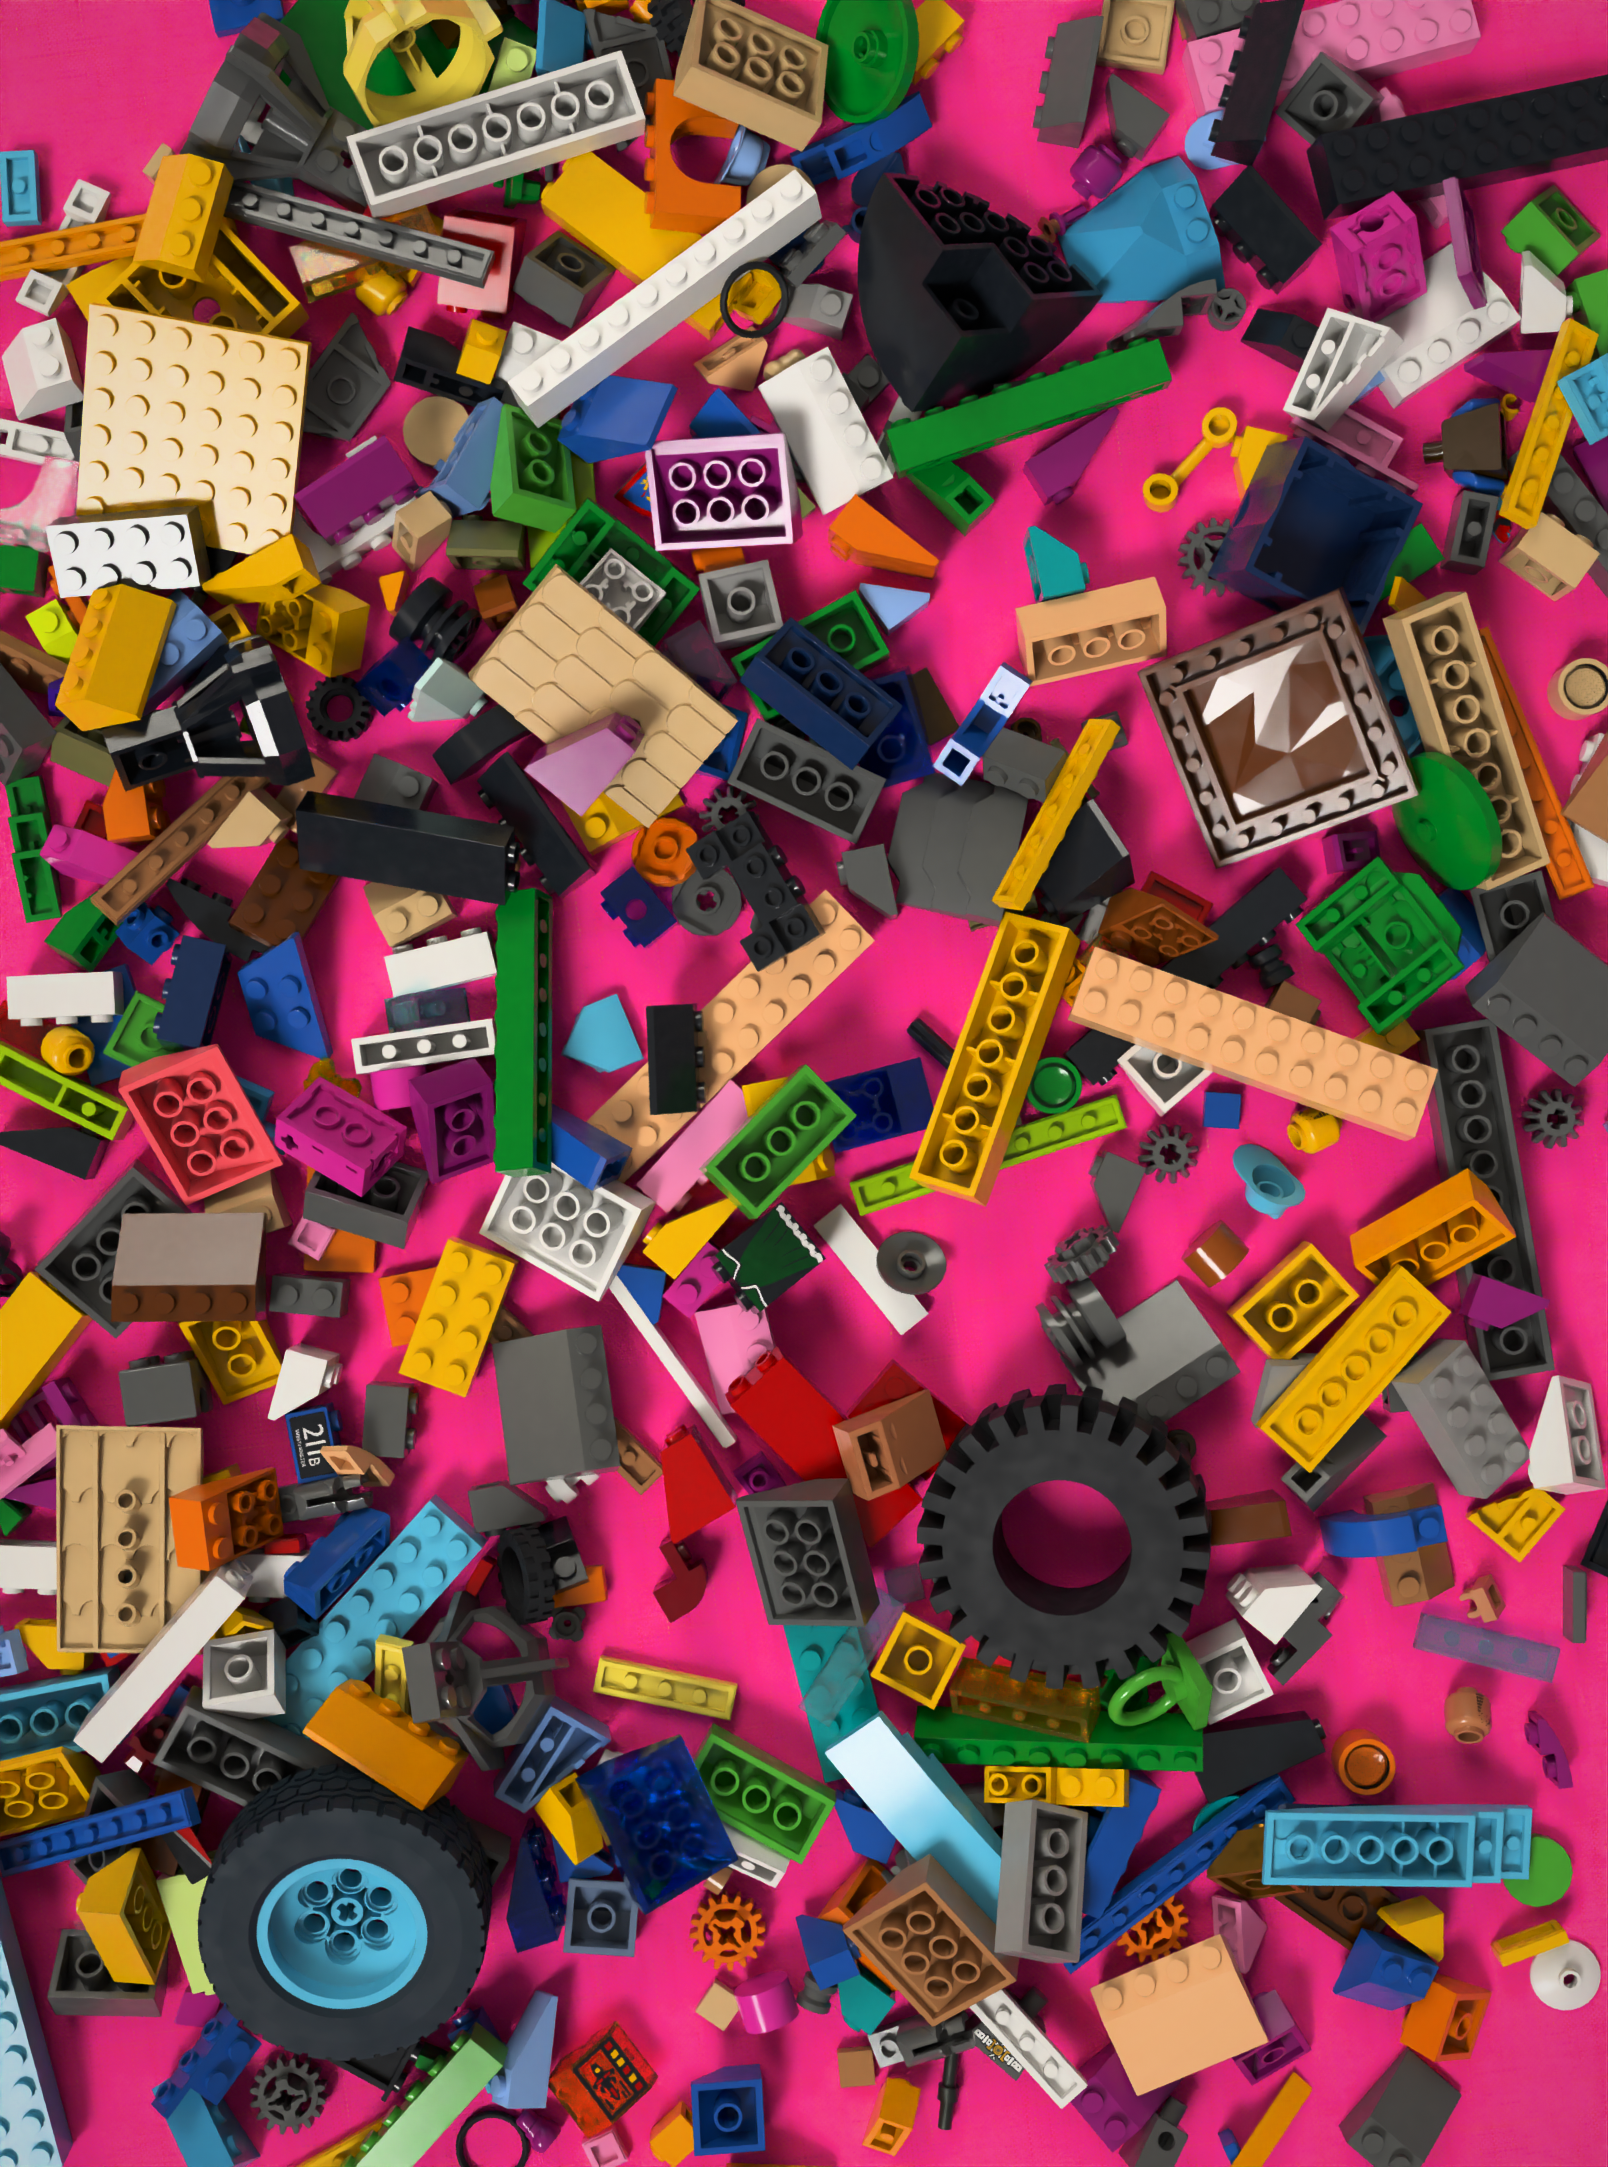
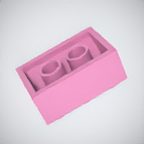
M737 1301L695 1312L721 1414L736 1413L725 1396L729 1385L737 1377L745 1376L755 1367V1361L761 1354L766 1351L771 1352L776 1347L766 1308L759 1313L753 1314L751 1310L748 1312L744 1311Z

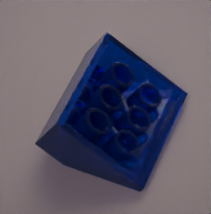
M680 1734L609 1759L575 1778L633 1902L644 1915L739 1860Z

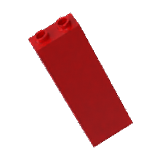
M778 1346L771 1352L766 1351L761 1354L755 1361V1367L745 1376L737 1377L729 1385L725 1396L730 1406L804 1481L847 1478L832 1426L846 1421L848 1418ZM911 1482L869 1501L853 1494L864 1541L872 1548L923 1501L918 1490Z

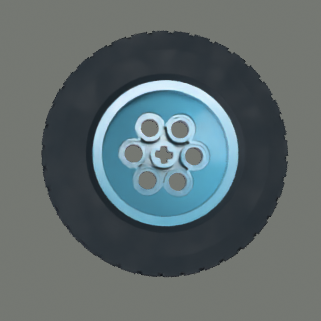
M338 1763L322 1765L317 1770L314 1767L297 1772L293 1778L289 1775L275 1782L272 1788L269 1786L256 1795L253 1801L251 1800L232 1821L220 1841L207 1877L198 1913V1942L201 1961L204 1963V1971L209 1983L213 1984V1990L221 2003L226 2002V2009L238 2021L240 2019L243 2021V2026L255 2035L259 2033L263 2035V2040L277 2047L279 2045L285 2046L284 2050L299 2055L303 2052L307 2053L308 2057L323 2060L326 2057H332V2060L350 2061L354 2057L357 2060L375 2058V2055L379 2053L381 2056L397 2052L401 2046L405 2049L419 2042L422 2036L426 2038L439 2029L441 2022L445 2024L454 2015L458 2007L462 2005L469 1995L471 1988H473L483 1964L491 1916L492 1880L482 1843L479 1841L478 1835L471 1823H466V1816L455 1804L451 1806L450 1799L443 1795L425 1810L421 1811L349 1763H344L343 1766L339 1767ZM315 1881H320V1882H323L324 1884H323V1885H322V1884H317V1883H315ZM383 1887V1888H386V1889H388V1890L383 1891V1890H379V1889H377V1888ZM375 1919H378V1920H382V1921H384V1922H377V1921H374V1920H375ZM343 1932H346V1933H349V1934H351V1935H344V1934H342V1933H343Z

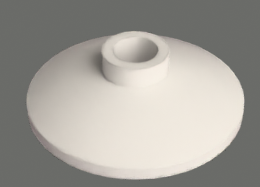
M1569 1939L1570 1943L1535 1955L1530 1965V1982L1534 1992L1542 2002L1558 2010H1574L1587 2004L1596 1994L1601 1980L1600 1966L1595 1955L1585 1945ZM1568 1974H1573V1981L1569 1984H1564V1977Z

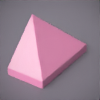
M1213 1895L1214 1936L1221 1934L1227 1938L1240 1972H1249L1267 1926L1244 1900Z

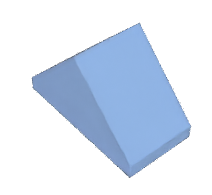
M860 583L859 587L860 599L887 636L927 608L929 604L930 593Z

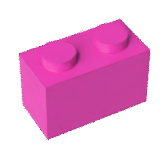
M710 1239L663 1294L666 1300L689 1319L721 1282L711 1269L714 1263L710 1259L721 1248Z

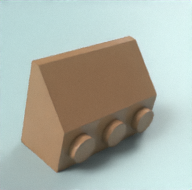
M1433 1482L1363 1496L1367 1515L1394 1513L1438 1504ZM1446 1542L1418 1547V1551L1376 1557L1385 1600L1393 1607L1430 1600L1454 1587L1455 1583Z

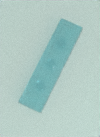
M877 1586L879 1606L865 1627H848L798 1705L800 1709L830 1727L906 1608L905 1604Z
M1423 1612L1420 1614L1413 1647L1418 1650L1549 1683L1553 1681L1561 1650L1557 1646Z

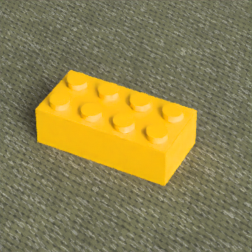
M450 1237L446 1242L398 1373L466 1398L471 1392L519 1260L460 1238Z

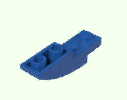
M918 91L904 97L896 110L887 118L868 123H855V125L807 145L803 151L796 150L790 153V157L794 167L802 170L815 186L833 177H837L840 180L879 161L932 127V124Z

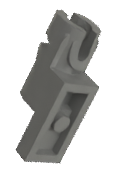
M368 1474L340 1475L307 1483H293L278 1487L282 1523L296 1520L306 1521L370 1507L373 1503V1491L354 1494L352 1491L353 1487L361 1486L363 1483L370 1481Z
M1317 1572L1312 1579L1322 1590L1283 1635L1291 1644L1287 1648L1284 1646L1279 1648L1270 1658L1271 1664L1267 1669L1282 1685L1332 1636L1319 1621L1323 1618L1327 1620L1344 1596L1320 1572Z
M961 2011L933 2027L921 2014H917L877 2027L871 2035H867L880 2068L905 2061L907 2068L931 2060L948 2057L952 2053L958 2054L973 2049L976 2045L973 2027L965 2029V2021L969 2018L965 2011Z

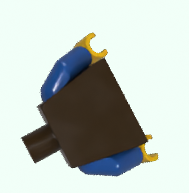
M1509 393L1501 401L1498 398H1473L1452 413L1449 419L1442 422L1441 441L1423 443V459L1425 464L1443 462L1444 471L1456 484L1476 493L1500 497L1503 501L1508 484H1505L1503 480L1509 479L1506 421L1512 420L1520 411L1519 409H1509L1506 405H1512L1517 397Z

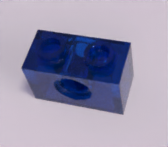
M406 636L375 662L354 687L383 716H386L394 708L400 712L413 700L414 685L433 662Z
M633 866L600 892L605 899L600 905L612 920H615L618 916L627 926L622 932L635 948L641 944L647 950L679 924ZM642 901L645 903L647 911L642 919L632 920L629 918L627 910L632 902Z

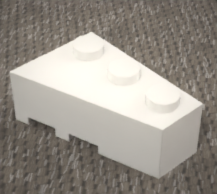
M1327 308L1283 410L1293 418L1296 416L1316 428L1328 432L1404 340L1390 327Z

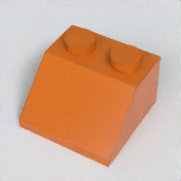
M1436 1974L1425 1998L1412 2003L1409 2012L1403 2018V2031L1399 2042L1434 2062L1471 2059L1492 1992L1442 1974Z

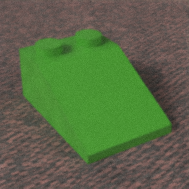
M506 403L502 406L490 483L492 514L494 517L556 533L576 511L570 449L557 440L562 429V420L552 418L537 428L522 408Z

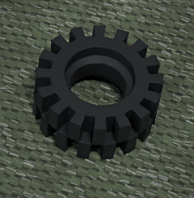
M338 675L335 678L325 677L326 681L324 682L318 681L315 684L317 688L314 691L310 690L308 694L310 701H306V708L309 711L306 714L308 720L312 722L314 729L333 741L341 740L342 742H348L350 738H359V733L362 731L366 732L369 728L367 726L368 722H372L373 719L371 710H374V707L370 701L369 693L354 679L346 678L343 675ZM335 696H346L353 704L351 716L342 722L331 720L327 713L329 701Z

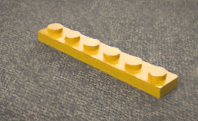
M1571 318L1561 324L1499 511V515L1527 530L1537 525L1573 415L1557 381L1590 364L1599 336L1596 332Z
M1089 719L991 900L1000 908L1023 911L1026 904L1031 900L1039 879L1047 870L1054 851L1064 838L1070 821L1075 812L1080 808L1085 793L1091 782L1096 778L1098 769L1107 752L1114 744V739L1121 727L1113 720Z

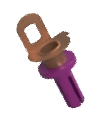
M1080 204L1062 215L1053 212L1049 215V221L1047 218L1041 217L1038 222V228L1043 234L1037 237L1053 244L1056 239L1055 234L1062 237L1066 234V227L1087 214L1085 206Z

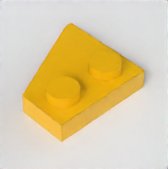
M1533 1485L1474 1509L1468 1512L1465 1517L1520 1563L1565 1511V1508L1544 1490L1534 1489Z

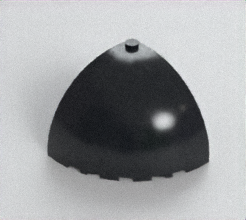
M883 173L870 199L861 231L858 253L859 302L864 327L874 356L884 375L901 397L902 403L911 412L927 411L940 406H944V408L956 406L960 400L968 396L978 395V397L992 392L993 384L1010 382L1038 363L1067 338L1103 296L1093 282L1075 264L1068 267L1054 255L1057 250L1056 246L1050 242L1047 243L1040 237L1030 236L1028 233L1032 228L1008 213L1004 219L999 214L988 210L989 202L966 191L961 196L954 189L947 187V184L939 181L932 187L920 184L918 176L901 173Z

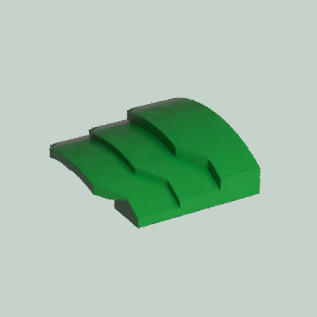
M587 497L522 584L533 592L555 564L559 565L580 583L612 548L666 592L665 597L637 632L655 647L698 593L700 587L623 522L594 500Z
M1379 856L1295 924L1313 949L1328 958L1360 1001L1357 1008L1378 1035L1385 1036L1412 1015L1411 1012L1436 993L1438 988L1465 968L1458 956L1463 929L1421 875L1393 872Z

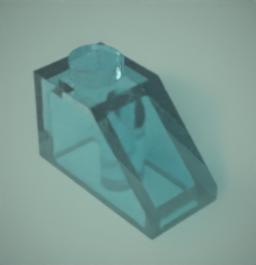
M465 988L409 993L384 999L389 1033L470 1022Z

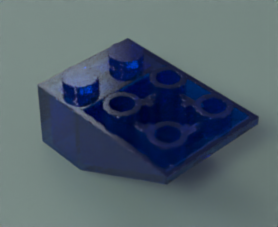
M920 1057L825 1082L857 1115L832 1141L835 1153L927 1129L934 1108Z
M533 1817L528 1819L520 1839L506 1917L517 1953L557 1941L562 1926H565L566 1899L563 1893H557L554 1883L558 1880L556 1868L552 1860L547 1861L543 1849L547 1847L545 1833L541 1826L536 1827Z

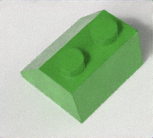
M1552 185L1530 201L1500 231L1506 237L1505 241L1511 250L1521 255L1522 251H1530L1556 276L1560 275L1601 237L1555 185Z

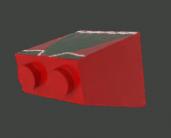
M682 1424L667 1433L660 1452L670 1538L674 1544L734 1509L738 1495L695 1424L689 1428Z

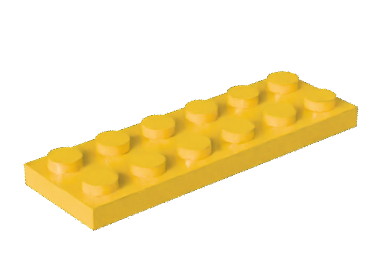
M1396 1264L1255 1425L1299 1465L1311 1473L1452 1312L1403 1266Z

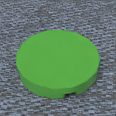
M1533 1833L1531 1834L1529 1879H1502L1504 1886L1515 1899L1525 1905L1534 1907L1551 1905L1562 1898L1570 1887L1573 1874L1571 1859L1558 1842L1549 1836Z

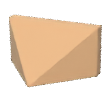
M753 326L746 329L748 331H756ZM737 335L695 362L694 366L709 384L753 392L768 344L763 337L751 339Z

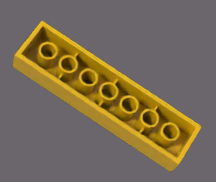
M1004 911L909 1178L922 1187L987 1206L1080 944V940L1070 928Z

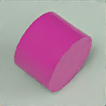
M426 1065L371 1072L370 1079L375 1109L383 1111L411 1107L409 1080L427 1074Z
M770 1971L754 1976L738 1985L733 1992L745 2030L749 2034H761L776 2030L793 2021L799 2014L795 1996L785 1971Z

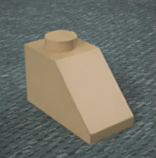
M428 491L396 511L392 547L412 572L418 570L448 537L452 513L443 500H437L433 493Z
M263 788L251 790L207 844L211 848L262 846L271 842L276 844L289 831V827L286 825L293 815Z

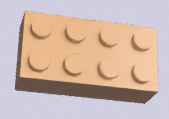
M1155 576L1015 608L1019 657L1025 676L1033 681L1030 687L1167 656L1166 605Z

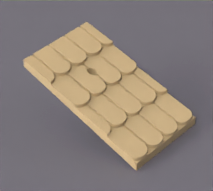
M557 564L553 566L468 673L469 679L476 683L482 691L510 712L516 720L547 745L615 712L622 717L628 715L640 725V732L644 734V737L636 752L603 791L604 794L647 828L652 825L658 815L662 813L680 789L703 764L704 760L709 757L725 738V735L738 722L734 714Z
M56 1425L57 1652L141 1654L203 1582V1570L178 1567L169 1504V1497L193 1486L203 1484L204 1439L202 1428ZM132 1572V1580L129 1583H125L126 1574ZM203 1647L196 1655H203Z

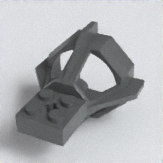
M260 13L257 18L254 17L241 31L234 45H231L227 51L225 60L212 81L189 130L187 141L179 154L189 153L224 163L234 178L233 183L290 177L294 180L300 179L351 212L363 215L368 206L354 165H351L350 168H346L343 165L344 159L352 161L346 137L366 131L367 129L335 110L332 106H329L301 36L268 14ZM283 70L292 80L288 87L280 79ZM266 104H268L271 108L263 123H260L258 120ZM240 135L243 136L248 145L254 147L250 154L240 152L238 142Z
M467 1591L454 1592L447 1616L439 1619L425 1643L402 1648L413 1724L427 1722L431 1730L437 1734L457 1741L462 1750L472 1755L482 1772L505 1768L506 1762L503 1747L526 1743L556 1695L552 1671L569 1667L568 1658L550 1659L547 1638L529 1624L517 1625V1622L511 1617V1612L508 1613L504 1606L481 1608L479 1594L475 1597ZM474 1622L486 1623L508 1635L517 1646L522 1657L483 1662L482 1657L464 1645L462 1639ZM526 1682L524 1697L517 1713L500 1731L491 1734L475 1720L474 1711L485 1695L487 1687Z

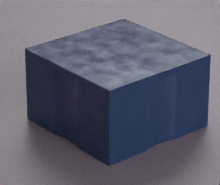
M1306 436L1267 445L1208 576L1276 613L1343 587L1360 632L1363 635L1384 590L1389 569L1397 555L1402 551L1423 504L1388 483L1363 474L1351 465L1348 460Z

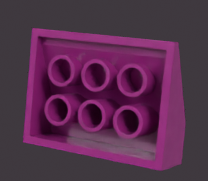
M785 432L660 440L654 442L651 450L645 451L656 551L792 544L803 536L800 498Z

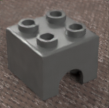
M193 1350L166 1355L163 1362H160L159 1355L128 1361L129 1368L118 1373L125 1424L128 1427L199 1416L201 1412L207 1413L213 1410L210 1380L197 1356L195 1357Z

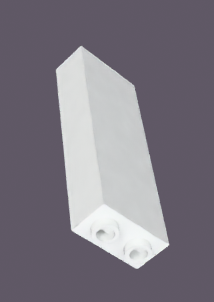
M234 1559L214 1569L88 1713L73 1740L76 1744L103 1763L245 1599L254 1578L250 1575L251 1571L247 1565L238 1559Z

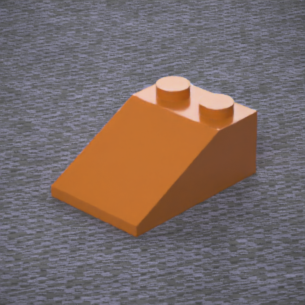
M856 494L829 527L828 543L832 545L830 551L844 562L850 559L857 565L933 580L937 575L940 560Z

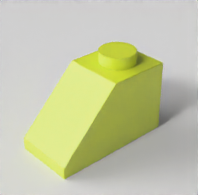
M55 599L25 617L47 654L69 664L70 656L80 630L76 629L67 614V611L70 610L69 607Z

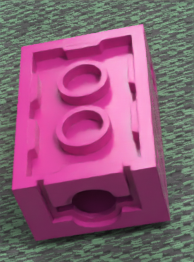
M1394 191L1330 228L1343 301L1354 316L1376 323L1427 293L1417 218Z
M319 1076L276 1118L274 1146L358 1196L363 1197L403 1156L407 1127Z

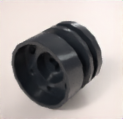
M430 577L422 582L401 606L390 626L389 636L408 651L415 649L423 643L418 658L424 663L430 661V666L438 657L454 663L471 644L482 622V615L475 608L468 610L469 605L463 599L457 601L449 608L453 592L436 578Z

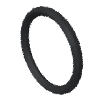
M756 261L739 266L725 281L720 296V311L728 328L743 338L751 339L763 337L771 333L781 323L788 308L789 290L781 272L768 263ZM754 269L765 270L776 278L781 289L782 301L778 314L769 325L760 330L748 331L741 329L732 321L728 312L727 299L730 288L734 281L743 273Z
M497 2110L483 2111L469 2118L461 2127L456 2140V2156L461 2167H470L463 2154V2142L467 2131L475 2123L486 2118L502 2119L510 2123L517 2130L522 2141V2154L515 2167L525 2166L530 2151L529 2139L525 2136L526 2133L517 2126L514 2116Z

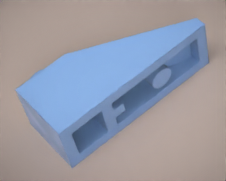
M542 1990L535 1991L506 2045L509 2049L504 2065L491 2080L492 2102L507 2109L546 2108L558 1996Z

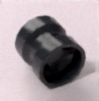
M1279 943L1263 949L1247 960L1252 969L1261 970L1258 974L1260 976L1259 983L1263 990L1295 974L1290 964L1285 963L1284 960H1279L1283 954Z

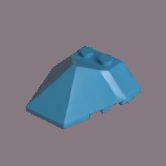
M1179 156L1145 167L1090 210L1084 217L1068 227L1065 235L1062 237L1058 235L1057 237L1067 266L1070 267L1072 264H1075L1103 294L1097 304L1125 303L1126 301L1159 302V300H1167L1178 291L1192 284L1216 279L1217 292L1225 289L1220 246L1197 179Z

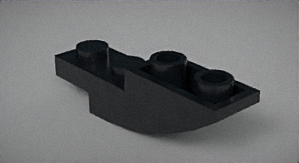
M184 877L181 878L180 882L169 878L166 885L177 904L196 927L213 942L225 944L229 953L246 962L257 959L259 952L263 954L270 949V947L229 927V921L236 911L231 908L233 900L216 892L210 898L199 892L202 887L201 885Z

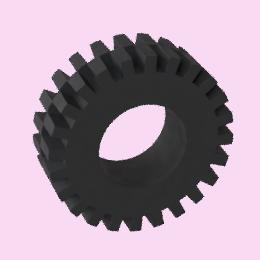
M1054 1384L1048 1386L1043 1396L1032 1397L1030 1389L1014 1393L1008 1405L999 1408L995 1402L982 1410L976 1423L972 1426L966 1424L960 1430L950 1449L940 1461L923 1498L921 1507L924 1508V1513L917 1528V1543L924 1544V1551L919 1561L922 1580L932 1578L934 1582L929 1600L935 1612L939 1614L948 1609L953 1615L949 1632L954 1639L961 1644L969 1636L975 1638L979 1642L976 1658L988 1667L992 1666L998 1656L1012 1661L1009 1677L1025 1683L1030 1669L1046 1672V1688L1063 1689L1068 1674H1080L1083 1689L1099 1687L1106 1670L1115 1669L1119 1679L1123 1680L1136 1674L1140 1657L1146 1655L1153 1663L1160 1659L1167 1651L1168 1638L1165 1634L1172 1632L1181 1637L1189 1626L1192 1607L1194 1604L1199 1606L1205 1590L1206 1573L1209 1570L1212 1526L1211 1510L1206 1507L1204 1480L1201 1474L1194 1475L1191 1470V1454L1182 1442L1174 1446L1167 1438L1168 1426L1156 1415L1147 1422L1137 1415L1138 1403L1123 1396L1118 1405L1103 1401V1389L1086 1386L1082 1396L1068 1395L1066 1384ZM1066 1480L1084 1484L1100 1492L1118 1509L1128 1527L1132 1549L1121 1567L1099 1583L1080 1588H1063L1044 1583L1026 1572L1010 1553L1002 1530V1511L1005 1506L1021 1491L1038 1483Z

